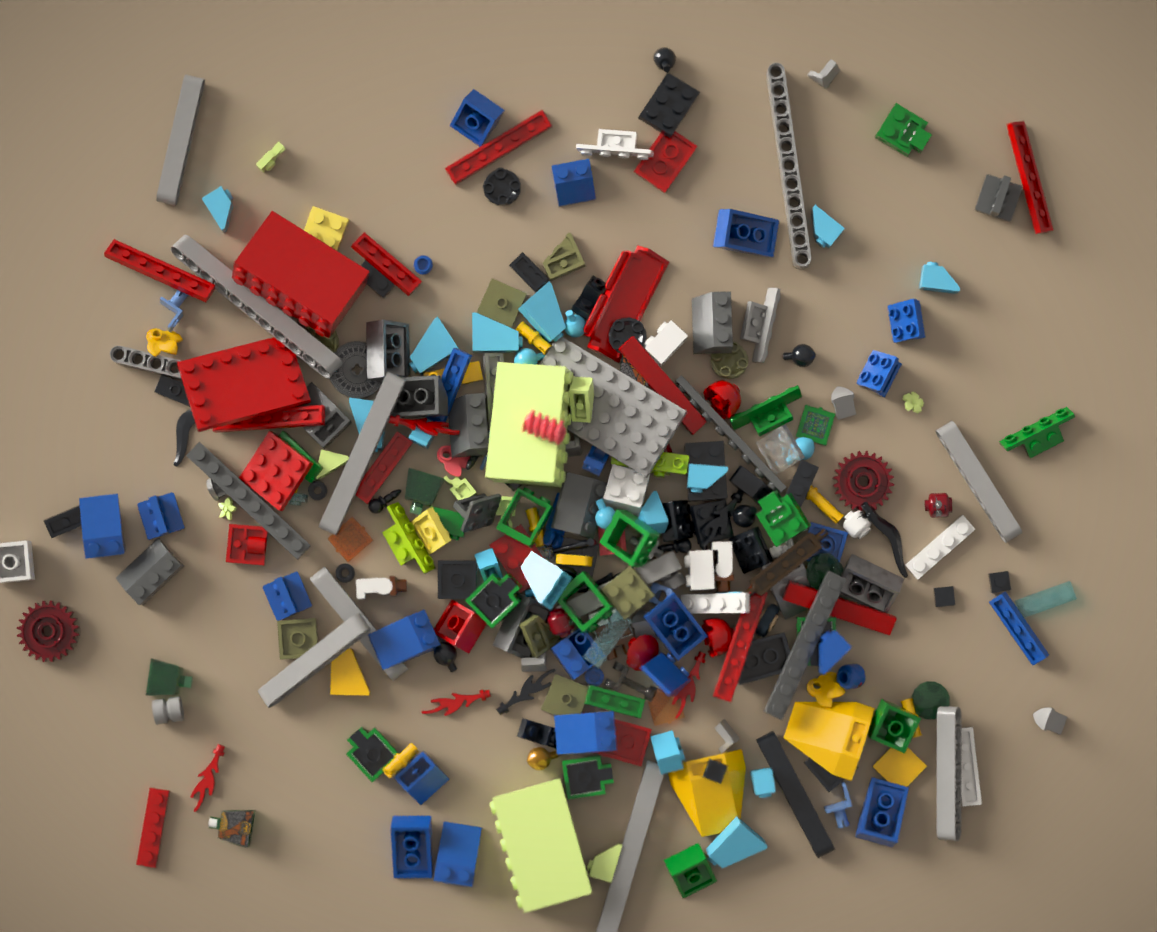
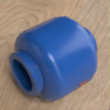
M859 664L843 665L837 672L838 683L844 689L860 688L865 682V671Z

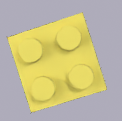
M313 206L304 231L338 251L349 219Z
M433 507L427 509L411 521L429 555L451 541L448 531L443 527L440 517Z

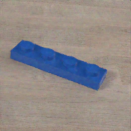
M453 348L441 377L448 396V415L472 358V355L458 348ZM448 416L425 418L431 421L446 422Z
M1006 591L989 601L1032 666L1049 656V653Z

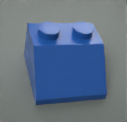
M473 89L463 99L450 126L481 147L498 124L505 110Z
M589 159L552 165L559 207L596 200Z
M836 630L826 631L819 638L821 642L818 644V672L821 675H825L852 648Z

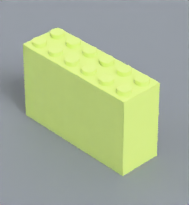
M497 363L486 478L499 483L562 487V483L565 482L566 473L563 471L564 463H567L568 454L565 452L566 444H569L570 435L567 431L568 425H571L572 420L571 414H569V389L575 377L568 368L562 366ZM532 410H535L536 417L542 412V419L549 415L550 422L554 417L557 418L556 424H559L561 420L564 421L566 433L560 445H557L555 441L549 442L548 439L544 440L541 436L536 437L534 433L530 435L527 433V430L522 432L523 423Z
M560 778L492 798L493 802H490L491 810L498 817V820L495 822L498 833L502 832L503 839L500 841L503 852L507 851L509 858H506L509 871H513L514 877H511L514 890L518 889L519 896L516 898L519 909L523 908L525 913L592 893Z

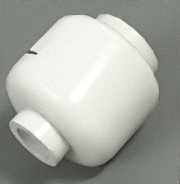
M851 510L844 516L843 528L852 538L861 539L871 531V521L862 511L854 512Z

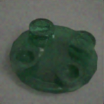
M820 553L814 556L808 563L806 570L807 579L814 589L819 590L827 571L841 576L843 565L833 555Z
M924 682L911 695L915 712L924 719H937L938 708L940 706L949 707L950 697L947 690L937 682Z

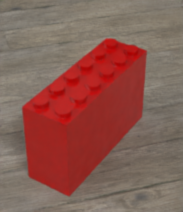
M271 211L235 260L232 278L238 285H244L249 288L254 295H260L265 298L270 305L281 308L286 315L297 318L302 325L313 328L318 335L330 338L366 287L370 271L279 214Z

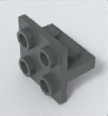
M987 174L975 210L1010 222L1022 186L1010 182L1011 177L1004 175L1002 178Z
M483 493L455 501L453 507L464 518L461 531L464 533L492 525L502 496L500 494L487 496Z

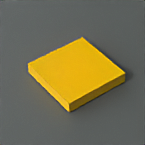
M890 747L872 767L886 781L907 787L927 766L909 748H907L905 753H902Z

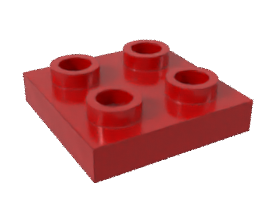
M229 524L226 562L265 566L268 532L261 526Z

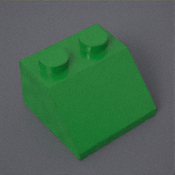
M881 698L872 717L867 736L872 740L905 753L921 718Z
M699 843L664 860L683 899L717 882Z

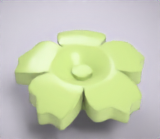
M911 392L903 395L902 399L906 401L904 403L905 409L908 411L912 409L917 414L922 411L921 408L924 402L917 393Z

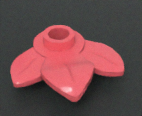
M451 444L449 446H442L437 451V458L444 464L445 470L452 476L460 477L461 468H466L470 456L452 458ZM448 453L450 457L445 458L443 454Z

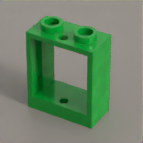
M524 487L523 490L520 488L516 490L496 529L532 548L549 518L553 506L550 505V500L542 496L538 499L533 496V491ZM522 496L545 508L530 538L507 526Z
M616 509L612 521L606 528L599 543L630 566L643 567L647 563L652 549L656 546L660 534L628 510ZM627 524H630L644 535L633 557L617 546Z
M583 571L566 586L557 600L582 632L589 631L591 633L599 627L598 623L602 619L607 620L613 615L612 611L615 609L588 572ZM584 584H587L605 607L584 624L566 600Z

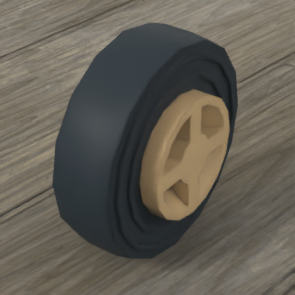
M771 603L767 609H764L755 632L757 635L764 638L768 632L772 631L779 617L780 608Z

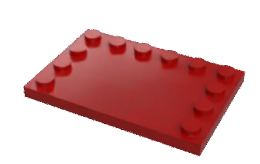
M275 337L177 362L198 432L310 403V396L296 354Z

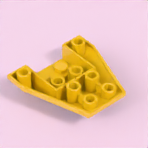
M795 702L783 739L832 775L852 781L870 727L874 708L858 702H832L831 708L823 707L817 702Z
M742 749L691 761H683V769L668 773L672 788L701 837L721 833L736 816L741 819L746 773ZM709 758L728 766L721 784L702 777Z

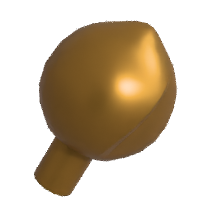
M536 747L529 752L527 763L534 770H544L549 766L551 759L558 758L559 754H557V750L549 752L543 747Z

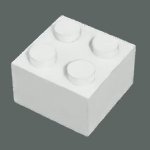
M672 320L669 323L664 322L657 329L658 334L655 338L651 336L644 343L645 350L660 368L688 337Z
M613 464L603 497L606 507L610 506L615 511L616 509L628 510L634 516L639 517L650 474L646 478L633 469Z
M32 542L0 543V583L35 580Z
M713 550L689 551L688 555L684 556V565L689 571V575L685 576L686 587H689L690 591L715 589Z

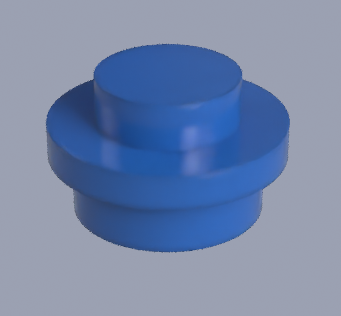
M419 256L414 261V269L419 274H428L433 268L432 260L428 256Z
M597 667L589 668L585 673V681L589 685L599 686L604 680L602 670Z

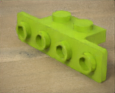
M663 452L651 473L654 477L664 478L665 475L670 476V473L686 475L689 456ZM611 458L612 465L628 467L617 459Z
M399 502L389 505L387 509L395 525L382 533L399 564L402 566L415 558L424 574L434 570L436 567L433 559L427 553L423 541L415 531L414 525L405 514V509Z

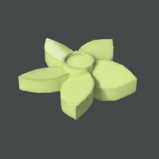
M228 497L225 502L219 503V507L222 509L220 517L227 516L228 520H232L231 512H235L237 508L233 506L231 497Z

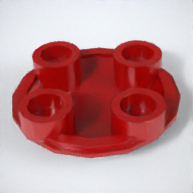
M646 634L637 638H631L628 643L629 649L626 664L635 671H643L641 667L658 655L659 644L656 638Z

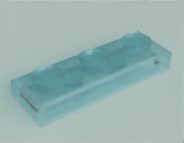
M1068 581L1017 599L1015 602L1018 610L1025 618L1077 598L1071 582Z
M616 610L583 658L599 669L633 621L629 618L624 620Z

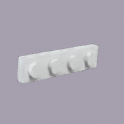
M964 515L960 516L906 563L905 567L918 580L969 536L975 528Z
M749 593L681 595V602L691 614L749 613Z
M973 727L961 728V805H981Z

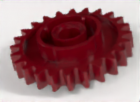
M858 451L857 456L851 453L850 459L844 457V464L838 463L840 469L834 470L838 476L832 477L837 483L832 486L838 488L835 495H841L839 501L845 500V507L851 504V510L858 507V511H862L861 504L867 502L870 507L876 510V504L883 506L882 499L889 500L886 494H892L889 487L894 486L890 482L894 476L889 475L892 468L886 469L888 462H881L882 456L876 459V453L869 456L868 451H865L864 455ZM861 476L868 479L866 487H862L858 482Z
M50 600L49 605H47L46 601H42V606L39 603H35V609L28 607L29 613H22L25 619L18 620L22 623V626L17 627L18 630H21L17 637H22L19 644H25L23 651L29 650V657L35 654V660H39L42 657L43 662H46L48 658L51 662H54L55 657L61 660V654L68 656L67 649L74 650L71 644L78 643L74 637L80 636L79 633L75 632L80 626L74 625L78 619L71 618L74 612L67 613L68 606L61 608L60 602L55 606L52 600ZM47 626H50L53 630L49 637L44 634V629Z

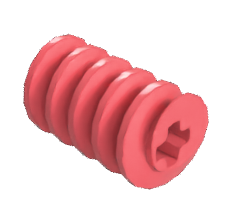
M532 410L523 423L522 432L527 430V433L530 435L534 433L536 437L541 436L544 440L548 439L549 442L555 441L557 445H560L566 433L564 421L561 420L559 424H556L557 418L554 417L550 422L549 415L542 419V412L536 417L535 410Z

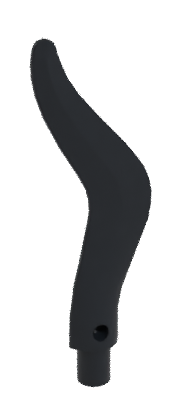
M191 409L184 412L177 421V452L174 466H178L184 458L189 430L195 423Z
M867 502L862 503L861 507L865 511L867 518L890 540L897 567L902 576L907 578L908 574L904 566L899 531L894 525L880 517Z

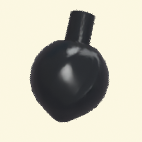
M667 47L658 49L654 54L655 64L664 72H669L676 63L675 53Z
M800 344L792 352L783 354L784 360H793L799 367L811 365L816 357L812 347L806 344Z
M746 504L736 507L733 515L735 524L742 528L753 525L756 519V507Z
M440 642V645L434 649L435 661L440 665L448 666L450 672L456 671L457 667L454 661L457 657V651L451 643Z

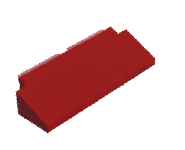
M638 245L634 252L628 250L621 252L605 284L606 291L599 296L584 326V335L591 338L587 348L616 363L620 362L623 354L618 353L612 348L609 342L610 328L616 320L622 318L641 320L669 264L668 260L651 249Z

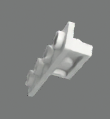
M599 129L597 146L576 145L577 150L582 155L600 153V156L611 157V154H615L620 158L637 156V159L648 160V157H654L652 150L636 149L637 132Z

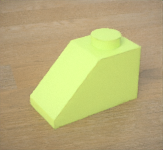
M574 377L569 389L572 421L591 423L594 400L593 378Z
M617 843L595 855L593 860H589L586 870L590 871L589 876L611 883L622 844Z

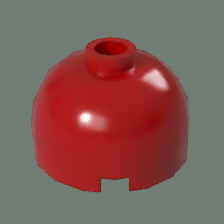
M720 380L710 384L703 392L705 401L709 399L712 404L710 406L721 418L725 419L728 417L729 419L739 410L741 395L737 385Z
M719 618L703 620L705 624L702 625V629L708 636L704 639V644L710 647V650L707 651L709 656L717 657L726 654L734 634V629L730 628L726 621Z

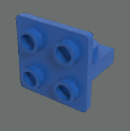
M910 299L888 305L894 343L925 338L920 300Z
M873 350L856 384L870 389L881 397H886L902 363L898 361L899 358Z
M173 492L162 496L155 495L149 497V500L137 504L147 539L151 540L185 528Z
M297 571L287 576L276 578L273 582L263 586L277 621L312 607L310 598Z

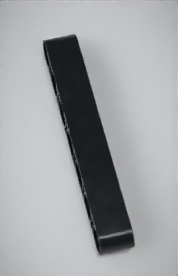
M774 731L756 739L817 858L835 850Z

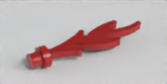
M396 415V417L390 416L389 423L394 424L396 427L399 424L405 425L412 430L418 427L421 431L433 436H438V432L449 435H459L460 433L459 430L443 428L449 426V423L427 422V418L400 419V415Z
M699 651L698 655L694 658L697 662L688 676L691 681L672 701V705H675L678 699L682 700L680 710L675 716L676 719L679 718L684 710L687 695H690L691 702H694L696 687L693 676L700 680L701 662L705 664L706 654Z
M483 689L479 690L480 694L476 695L452 693L455 699H433L431 703L438 702L440 706L429 711H422V714L435 713L448 707V711L444 713L447 716L457 711L465 700L467 701L466 707H469L472 702L479 698L482 701H486V698L491 697L490 690L484 691Z
M218 744L216 749L214 748L213 753L215 756L208 767L198 774V777L204 776V778L196 785L190 796L194 798L195 794L200 792L199 802L194 812L200 808L205 797L206 788L209 789V795L213 794L215 779L212 769H215L216 773L219 772V757H223L225 754L223 752L225 746Z

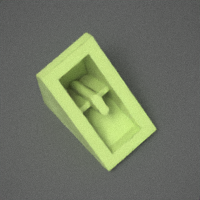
M321 449L318 463L323 469L316 479L320 480L345 465L349 456Z

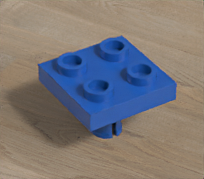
M810 522L811 526L808 533L816 535L824 528L826 531L823 534L828 532L829 535L820 541L822 548L806 561L838 570L848 532Z

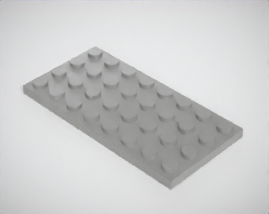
M561 337L556 342L554 341L540 365L562 366L568 368L575 377L593 378L594 400L592 421L588 423L573 422L571 420L568 430L647 478L687 414V411L567 339Z

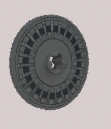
M348 342L334 352L341 359L342 366L330 377V381L338 392L350 398L368 397L375 393L383 382L367 379V348L365 342ZM355 365H358L363 370L359 372V375L352 371Z

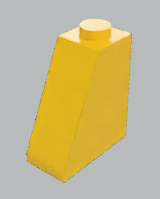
M348 648L331 662L330 695H370L371 691L354 651Z

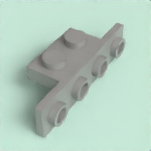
M768 288L764 305L749 301L747 304L740 339L756 343L752 362L764 363L767 358L773 322L776 319L777 304L780 301V288Z

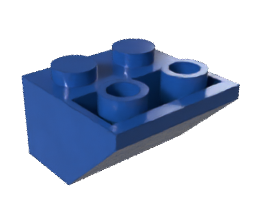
M579 628L550 649L572 680L605 657L589 633L582 632Z
M422 751L394 777L420 805L449 780L447 775L425 751Z

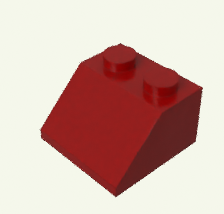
M451 599L436 624L434 631L437 636L469 654L487 623L478 614Z

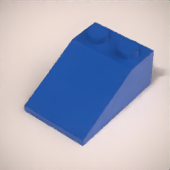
M719 209L713 247L773 257L779 220L734 209Z
M118 493L79 498L85 559L124 554L126 549Z
M674 592L644 616L662 644L677 660H680L708 637Z
M425 610L409 615L368 634L383 670L431 652L440 645Z
M660 653L644 664L641 669L668 696L675 697L691 681L688 677L690 673L684 667L679 668L675 664L676 659L671 654Z
M614 711L554 715L557 754L617 750Z
M871 777L855 837L893 847L898 842L909 787Z
M393 816L390 830L394 878H432L431 816Z
M444 821L434 881L473 886L482 827Z

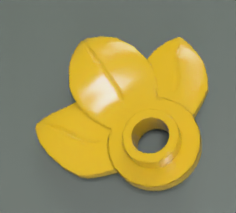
M157 328L150 329L146 335L148 340L147 349L154 357L158 356L161 351L176 355L178 350L177 343L183 340L174 331L170 333L169 331H162Z
M827 672L825 675L820 674L818 678L811 679L807 683V692L812 697H815L817 703L823 707L831 708L832 698L845 694L844 688L838 682H835L837 673ZM814 685H817V686H819L820 688H819V689H815L813 686H814Z

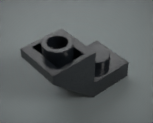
M593 275L571 310L587 320L599 296L605 293L606 283Z
M741 465L729 479L738 490L747 494L759 506L758 501L773 492L762 480Z
M522 718L517 737L557 749L554 727Z

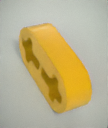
M556 554V564L592 567L593 557Z

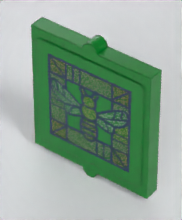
M805 405L796 437L810 438L814 443L826 446L835 413L822 410L821 407L818 409Z

